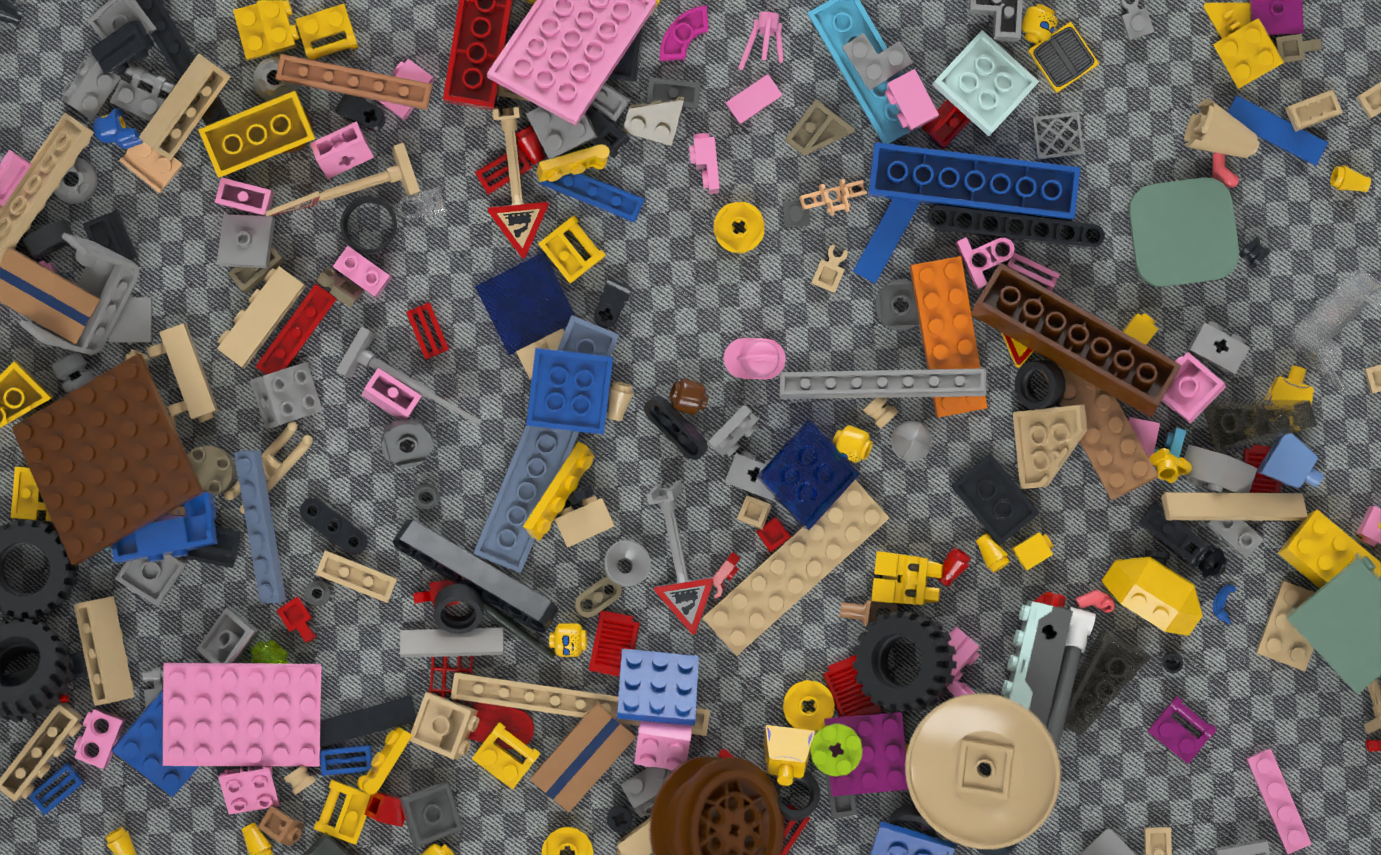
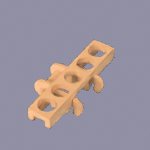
M840 179V186L824 190L825 185L820 184L819 191L799 197L802 209L806 210L827 204V212L831 216H834L835 211L843 209L849 212L851 205L847 199L867 194L863 185L864 181L860 180L845 184V179ZM859 185L861 191L854 193L852 187ZM830 191L836 192L837 198L835 200L829 198L828 193ZM821 194L822 201L818 202L816 197ZM811 197L813 204L806 205L804 202L805 198ZM842 201V204L833 206L834 202Z

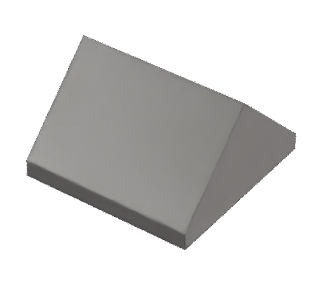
M226 607L196 650L211 663H237L259 629Z

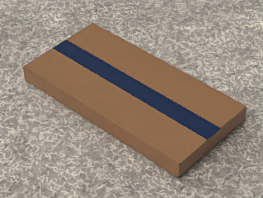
M9 248L0 264V302L68 341L77 344L101 298L22 253Z
M596 702L530 777V781L566 811L570 812L636 738V734L601 704Z

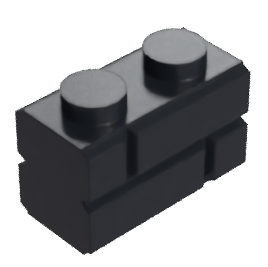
M134 20L93 46L90 51L95 59L99 61V65L105 74L116 73L118 76L130 69L129 63L132 61L139 62L150 55L148 50L154 47V43L149 34L146 33V29L141 21Z

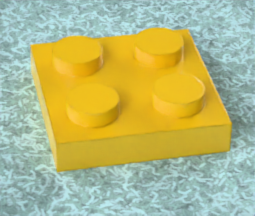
M1259 18L1213 44L1238 89L1285 63Z

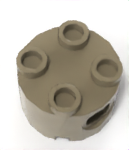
M201 446L194 448L187 454L204 493H213V497H216L231 488L235 481L237 470L228 452L219 447Z

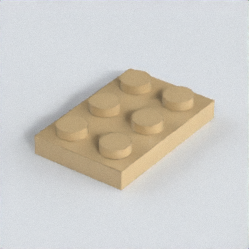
M1286 581L1281 582L1255 653L1306 671L1314 648L1287 620V612L1294 606L1298 608L1315 592Z

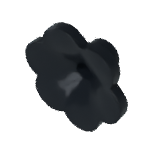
M1216 549L1214 552L1210 550L1204 555V559L1199 563V569L1202 571L1204 578L1218 577L1224 573L1228 562L1224 556V551L1221 549Z

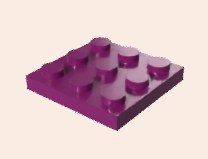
M902 711L824 718L825 726L836 723L852 728L860 738L863 749L860 763L849 774L841 776L829 775L831 796L909 790L905 770L906 751ZM836 743L835 746L830 745L829 747L833 757H837L838 754L842 755L844 752L841 749L840 743Z

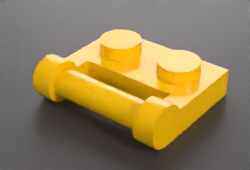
M345 4L295 19L309 60L317 61V58L350 48L353 50L359 48ZM343 32L346 33L347 38L313 49L312 42Z
M575 215L538 243L570 284L606 257L603 250L599 251L578 225L579 220ZM568 230L573 233L591 256L586 262L564 236V233Z
M499 722L473 755L472 760L513 790L539 757L540 752L535 748L533 750L506 731L504 729L505 726ZM499 737L526 758L525 761L522 763L494 741Z
M331 780L329 784L331 789L319 821L315 822L313 829L322 833L327 832L333 837L356 845L367 818L364 813L370 794L339 781ZM340 792L347 794L336 826L328 825Z

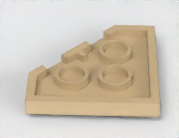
M1085 405L1013 412L1020 489L1048 487L1087 432Z

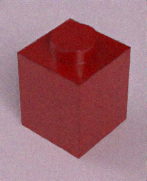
M379 791L370 795L364 815L375 821L402 827L405 820L400 797Z

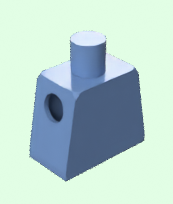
M1281 430L1257 469L1258 473L1293 488H1300L1304 481L1313 487H1317L1324 476L1313 468L1318 457L1288 430Z

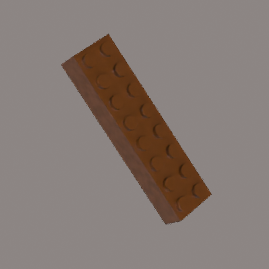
M1002 263L999 264L976 301L971 316L1151 418L1182 366Z

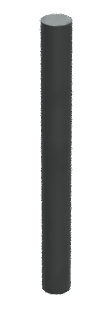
M483 600V611L549 662L552 661L556 655L555 652L497 608Z

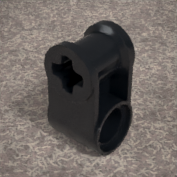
M343 94L334 110L344 118L352 122L357 121L359 125L371 131L382 129L386 122L384 113L363 97ZM369 114L375 115L377 120L370 121L367 117Z
M610 277L608 278L594 314L595 323L598 326L609 329L616 324L622 308L625 307L632 287ZM608 310L613 319H607L606 323L601 321L602 317L599 313H605Z

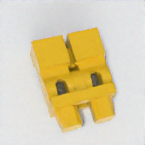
M877 551L874 574L883 575V578H874L871 601L915 605L939 602L940 588L927 587L928 577L942 578L943 564L932 562L929 558Z

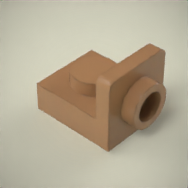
M270 806L258 828L279 843L293 846L301 837L305 824L294 820L277 807Z

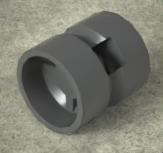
M81 352L70 354L51 366L57 379L63 380L62 388L66 395L95 379L93 372L86 370L85 367L88 363ZM80 372L81 377L71 381L70 377Z

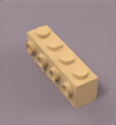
M198 54L139 138L153 150L171 161L231 76L201 54Z
M280 266L276 270L272 268L264 279L267 283L261 291L259 289L255 290L249 298V302H251L246 311L242 309L233 320L236 323L230 332L226 330L218 340L220 345L217 349L242 368L247 367L307 287Z
M114 596L74 604L94 705L134 698L133 682L128 668V657L125 653L123 633L120 629L117 615L118 609Z
M66 703L55 707L0 778V791L14 802L22 797L27 799L35 789V786L32 784L37 777L42 779L51 768L48 765L54 756L58 758L67 746L64 742L69 736L74 737L83 726L80 722L84 717Z

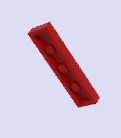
M315 284L255 367L265 375L288 368L335 304L337 298Z

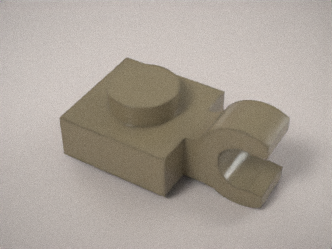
M1302 34L1275 38L1276 48L1285 63L1305 60L1304 52H1314L1322 49L1321 39L1303 41Z

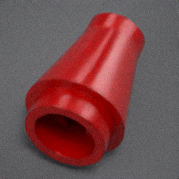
M532 125L515 133L517 146L531 161L532 165L546 159L541 142Z
M954 547L952 551H948L943 563L942 578L936 579L949 587L970 566L971 557Z

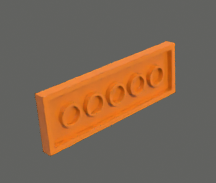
M961 256L909 265L927 370L981 369ZM986 396L932 397L937 418L988 408Z

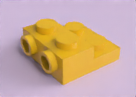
M289 0L257 1V4L233 10L247 61L297 47L295 40H299L296 25H291L289 15H293Z

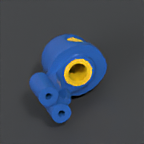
M119 108L113 109L108 115L97 117L93 123L94 134L103 143L115 142V145L123 149H129L143 143L139 138L141 134L137 133L135 128H127L124 114Z

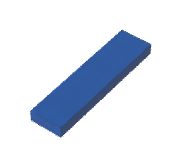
M1235 96L1228 110L1230 115L1257 134V137L1313 166L1317 165L1328 142L1303 129L1295 132L1291 123L1239 96Z
M570 173L563 175L560 179L553 182L548 180L540 182V185L633 223L636 222L645 201L642 197L583 173L576 175Z
M900 200L891 201L853 270L854 273L876 284L920 203Z

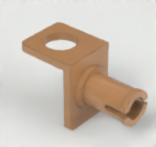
M868 600L865 605L842 602L840 618L862 620L866 627L871 621L877 622L876 613L880 608L885 607L890 612H897L898 605Z

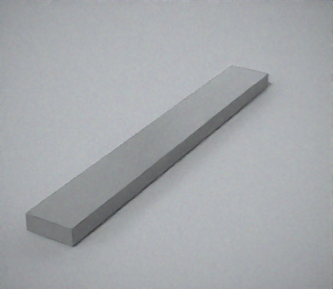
M930 369L780 372L779 396L780 399L987 396V370Z

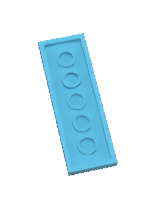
M829 0L808 12V17L881 142L891 144L910 133L907 127L903 128L897 118V114L900 113L895 104L890 105L884 93L887 91V83L902 76V72L897 73L869 91L842 49V46L863 33L877 54L887 49L860 0Z

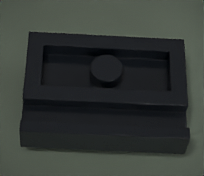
M116 209L113 212L83 223L89 240L129 260L138 258L119 210Z
M215 526L218 544L189 550L188 555L182 558L234 568L242 532Z

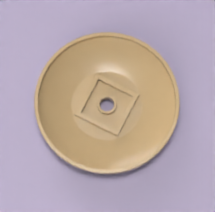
M984 693L967 694L942 703L921 721L910 740L907 750L906 780L916 808L927 823L938 833L963 846L978 849H997L1024 840L1046 821L1059 795L1061 765L1058 751L1050 733L1028 709L1002 696ZM986 762L990 764L992 773L990 775L982 774L979 770L980 763Z

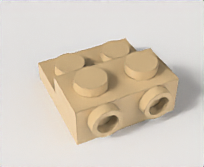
M426 692L411 731L412 737L409 741L451 759H461V756H465L470 748L471 743L467 741L470 731L474 732L479 724V717H476L478 710Z

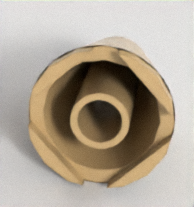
M1204 99L1199 103L1197 107L1201 108L1198 115L1192 114L1186 127L1184 140L1188 141L1185 146L1242 158H1248L1256 153L1259 147L1257 134L1213 101Z

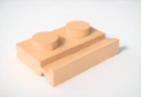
M144 141L140 145L129 148L126 154L119 160L160 194L184 165L175 157L170 161L153 150Z

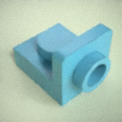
M1173 428L1172 433H1167L1164 447H1168L1170 453L1179 458L1187 430Z

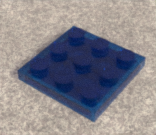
M544 252L475 286L509 356L560 329H565L571 315L575 316Z
M807 420L756 477L804 529L810 530L860 473L813 422Z

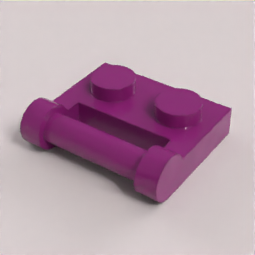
M1175 696L1147 732L1185 763L1189 764L1204 744L1213 736L1217 728L1211 723L1207 724L1182 703L1183 700ZM1176 711L1202 733L1196 738L1170 716Z

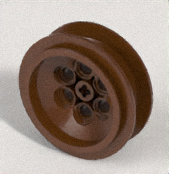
M703 756L682 763L665 779L654 801L650 819V842L653 855H780L784 839V816L780 812L777 803L779 795L774 784L757 765L741 758Z

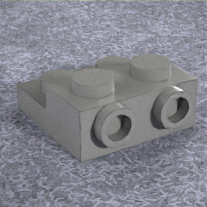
M744 404L708 443L722 457L726 453L731 456L740 447L737 441L743 435L748 438L758 428L755 423L759 419Z

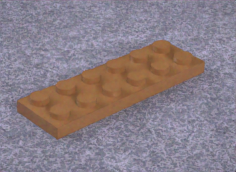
M1058 365L1065 377L1066 388L1059 405L1060 407L1085 405L1087 432L1079 442L1111 501L1157 479L1158 474L1116 398ZM1041 370L1043 376L1045 377V379H1046V381H1047V383H1048V385H1049V380H1048V378H1047V375L1043 372V370Z

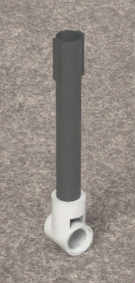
M1073 607L1069 608V610L1073 611L1046 726L1057 751L1061 741L1080 655L1085 652L1087 636H1090L1096 616L1095 613Z

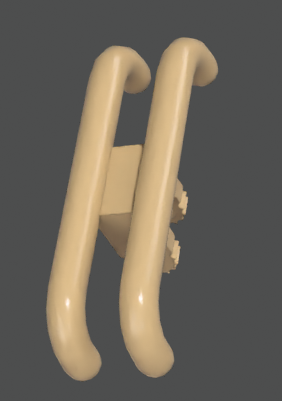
M294 421L287 424L283 432L262 454L268 493L302 457L313 442L312 437L306 435L282 463L274 457L296 432L298 426ZM239 480L225 492L224 496L227 500H233L241 493ZM242 504V505L240 506V512H241L242 514H245V513H244V507H243V504Z

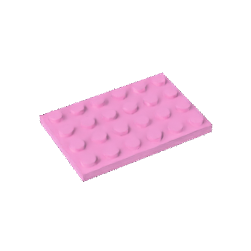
M536 0L488 71L487 77L577 126L657 6V1Z
M164 663L163 766H320L321 664Z

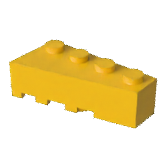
M17 360L0 375V428L53 397Z

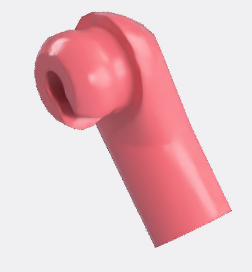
M1213 153V178L1222 182L1227 188L1236 187L1239 183V178L1225 167V154Z
M1094 590L1075 598L1077 606L1081 610L1093 605L1103 612L1109 613L1115 608L1113 598L1099 590Z

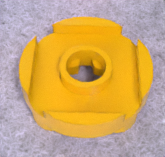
M734 202L727 204L720 209L715 217L714 234L716 240L729 252L743 254L751 251L759 245L764 236L765 224L762 214L750 203ZM743 221L746 232L735 234L733 232L735 228L732 224Z
M804 680L789 688L784 697L783 710L787 721L794 728L817 731L825 727L824 718L833 717L834 701L831 692L826 686L817 681ZM813 699L815 701L813 704L814 708H816L815 711L803 712L804 705L802 702Z
M575 827L558 828L549 834L542 847V855H560V850H564L565 846H570L571 850H575V855H593L594 853L592 842L587 834Z

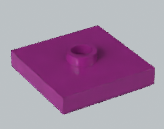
M1250 0V23L1259 18L1269 36L1304 34L1302 0Z

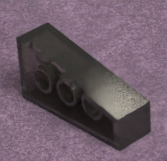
M1216 399L1203 410L1213 446L1217 453L1317 426L1310 400Z
M1100 630L1076 674L1064 728L1082 736L1101 715L1103 709L1111 700L1113 701L1119 695V691L1128 681H1131L1136 676V672L1152 657L1115 636Z

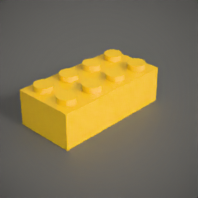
M296 91L198 129L218 178L316 139Z
M1318 510L1307 514L1308 517L1300 523L1278 551L1282 558L1318 588L1324 586L1355 559V554L1357 553L1362 558L1367 556L1376 566L1374 571L1381 577V562Z

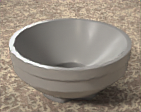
M279 56L264 59L254 71V88L258 95L266 101L293 91L297 92L299 88L297 84L282 81L278 85H270L268 83V74L278 69Z
M77 157L75 164L66 174L68 172H76L79 176L78 183L73 187H69L65 184L63 177L59 187L53 191L60 200L70 204H79L89 200L95 193L98 185V177L94 167L86 160Z
M632 540L616 542L608 549L604 558V570L607 577L613 583L622 587H632L640 584L648 576L651 568V560L647 550L641 544ZM619 560L630 562L631 571L624 574L618 570L617 563Z

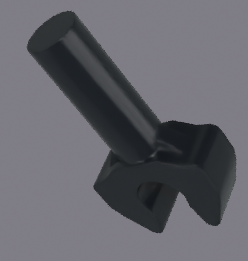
M588 485L570 495L568 499L571 505L574 506L595 493L591 486Z

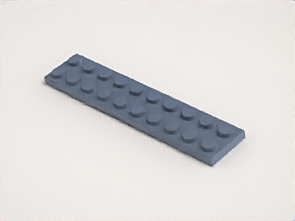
M571 315L557 350L611 356L619 334ZM525 426L473 554L519 573L522 572L535 540L529 535L523 525L570 455L578 437V431Z

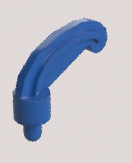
M1226 585L1221 588L1213 601L1215 616L1221 622L1224 620L1227 624H1231V620L1227 617L1229 614L1223 608L1229 592L1234 593L1236 591L1234 585Z

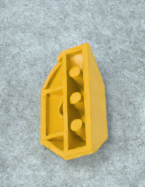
M1152 557L1116 559L1102 578L1103 584L1121 605L1164 632L1189 636L1203 617L1195 585Z

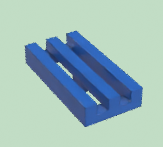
M372 745L320 750L322 776L369 772L373 759ZM366 751V756L326 759L325 755ZM367 761V766L330 770L326 768V765Z
M68 762L29 795V798L42 814L46 815L85 783V780L78 775L79 773ZM68 771L70 773L40 800L36 797L64 772ZM74 778L76 783L45 808L43 803Z

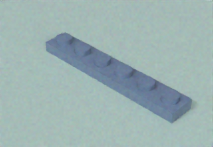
M241 450L235 452L234 455L260 603H282L286 601L261 450Z

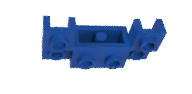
M203 493V495H199L185 503L186 517L150 523L113 544L114 562L122 563L143 558L148 559V562H157L164 560V555L172 554L173 557H183L188 555L189 550L218 544L214 519H217L213 493Z

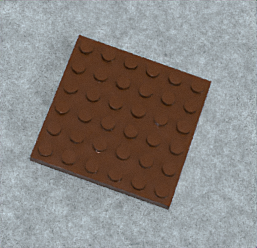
M141 354L134 355L11 427L72 565L80 564L204 493Z

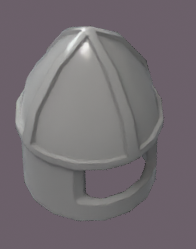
M905 421L894 429L891 436V445L893 451L900 459L909 462L919 461L930 452L932 437L928 428L921 422Z

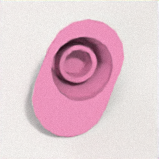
M766 338L737 339L729 344L724 353V364L729 373L742 379L765 380L774 378L783 370L786 361L785 352L781 345L774 340Z

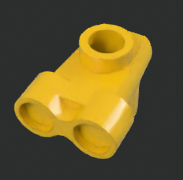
M1160 449L1150 455L1149 458L1151 464L1156 468L1158 478L1166 480L1168 483H1174L1180 475H1187L1192 470L1190 462L1182 457L1178 458L1172 455L1169 449Z

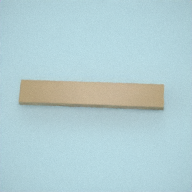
M1165 492L1161 496L1166 520L1304 521L1308 517L1303 493Z

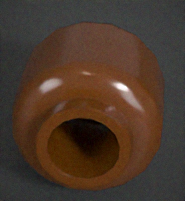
M683 378L679 382H674L670 390L669 401H672V406L676 410L689 415H695L700 409L704 410L706 408L709 396L705 394L706 389L702 383Z

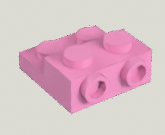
M709 133L694 134V145L689 146L690 163H696V170L707 169L702 170L703 188H708L709 194L719 193L715 137H709Z
M1187 352L1175 361L1182 366L1162 401L1191 424L1226 388V385Z

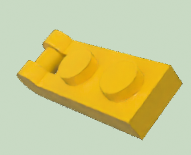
M601 144L539 162L536 174L540 182L546 180L553 182L560 179L563 175L570 173L573 175L580 174L587 168L603 169L607 164L610 151L606 145Z
M399 727L389 732L385 739L386 744L384 748L372 759L371 769L367 775H363L358 779L357 786L360 790L370 795L375 794L379 790L411 739L412 735Z

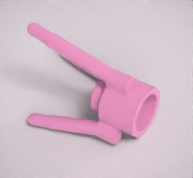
M773 12L759 13V19L754 20L753 30L743 53L739 70L744 69L758 30L759 34L764 35L762 60L767 59L769 39L776 32L778 61L783 63L782 23H779V14Z

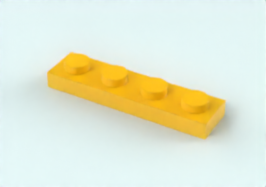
M579 441L577 442L523 525L532 538L540 541L543 535L549 531L554 518L564 508L567 498L577 488L580 478L590 468L595 456L587 445Z

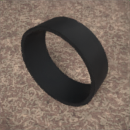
M366 196L352 201L345 208L341 216L340 228L343 238L353 249L364 253H373L384 249L391 243L396 234L397 220L393 209L384 200ZM375 203L381 205L392 217V235L379 248H362L356 245L348 234L347 222L349 216L355 208L362 204Z

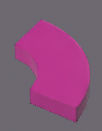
M707 5L686 11L670 25L661 43L660 62L685 60L686 50L691 41L698 35L709 32Z

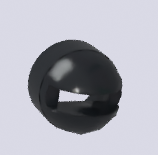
M1170 651L1163 656L1162 664L1167 672L1177 673L1183 667V659L1179 653ZM1167 658H1171V659H1177V660H1179V661H1178V663H1177V662L1166 661V660H1167Z

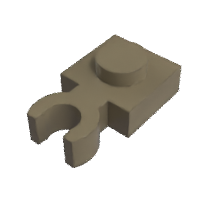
M327 267L324 273L322 272L317 279V282L322 286L331 288L330 294L335 296L339 302L346 304L350 308L365 291V289L345 275L340 278L336 271L330 267Z

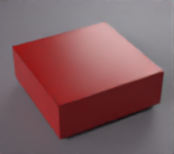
M777 517L766 523L763 529L755 531L770 552L791 538Z

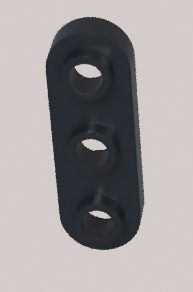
M653 396L646 402L644 406L646 416L686 457L698 460L707 452L708 444L705 438L665 398Z
M310 498L302 503L300 507L302 519L348 554L357 555L366 549L368 539L365 533L323 501L317 498ZM311 506L317 508L315 516H311L308 513V509ZM332 521L338 524V529L334 532L329 529V524ZM352 537H356L359 541L356 547H352L349 543Z

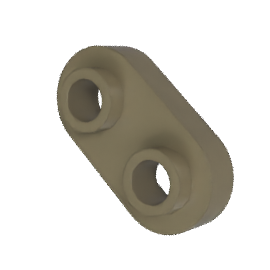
M608 577L602 578L577 597L575 601L576 611L583 617L595 616L621 596L622 586L616 585ZM610 584L614 587L612 594L605 593L604 588L606 585ZM586 599H590L593 602L591 609L584 608L583 602Z

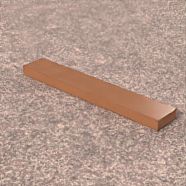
M284 54L280 55L276 74L277 81L428 110L433 87L430 83Z

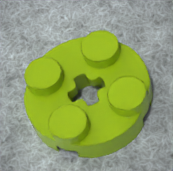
M835 723L820 729L814 735L810 746L813 762L820 771L830 776L849 774L858 766L862 758L863 749L860 738L852 728L843 724ZM836 743H840L841 749L844 752L842 755L838 754L837 757H833L829 747L830 745L835 746Z

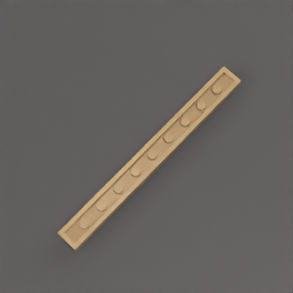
M454 673L452 699L581 718L598 702L617 718L618 696ZM696 708L695 726H692L691 734L707 736L710 710ZM618 719L623 724L640 726V721Z

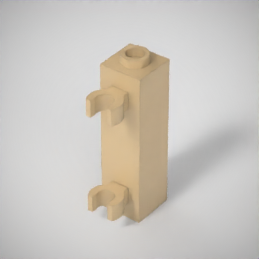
M183 323L159 332L163 343L146 349L149 357L152 359L167 353L184 399L182 402L168 406L171 416H177L188 411L191 420L198 419L199 423L214 418L213 413L219 410L187 324Z

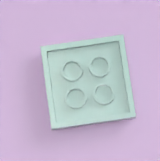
M981 30L932 85L985 134L990 136L1039 81Z

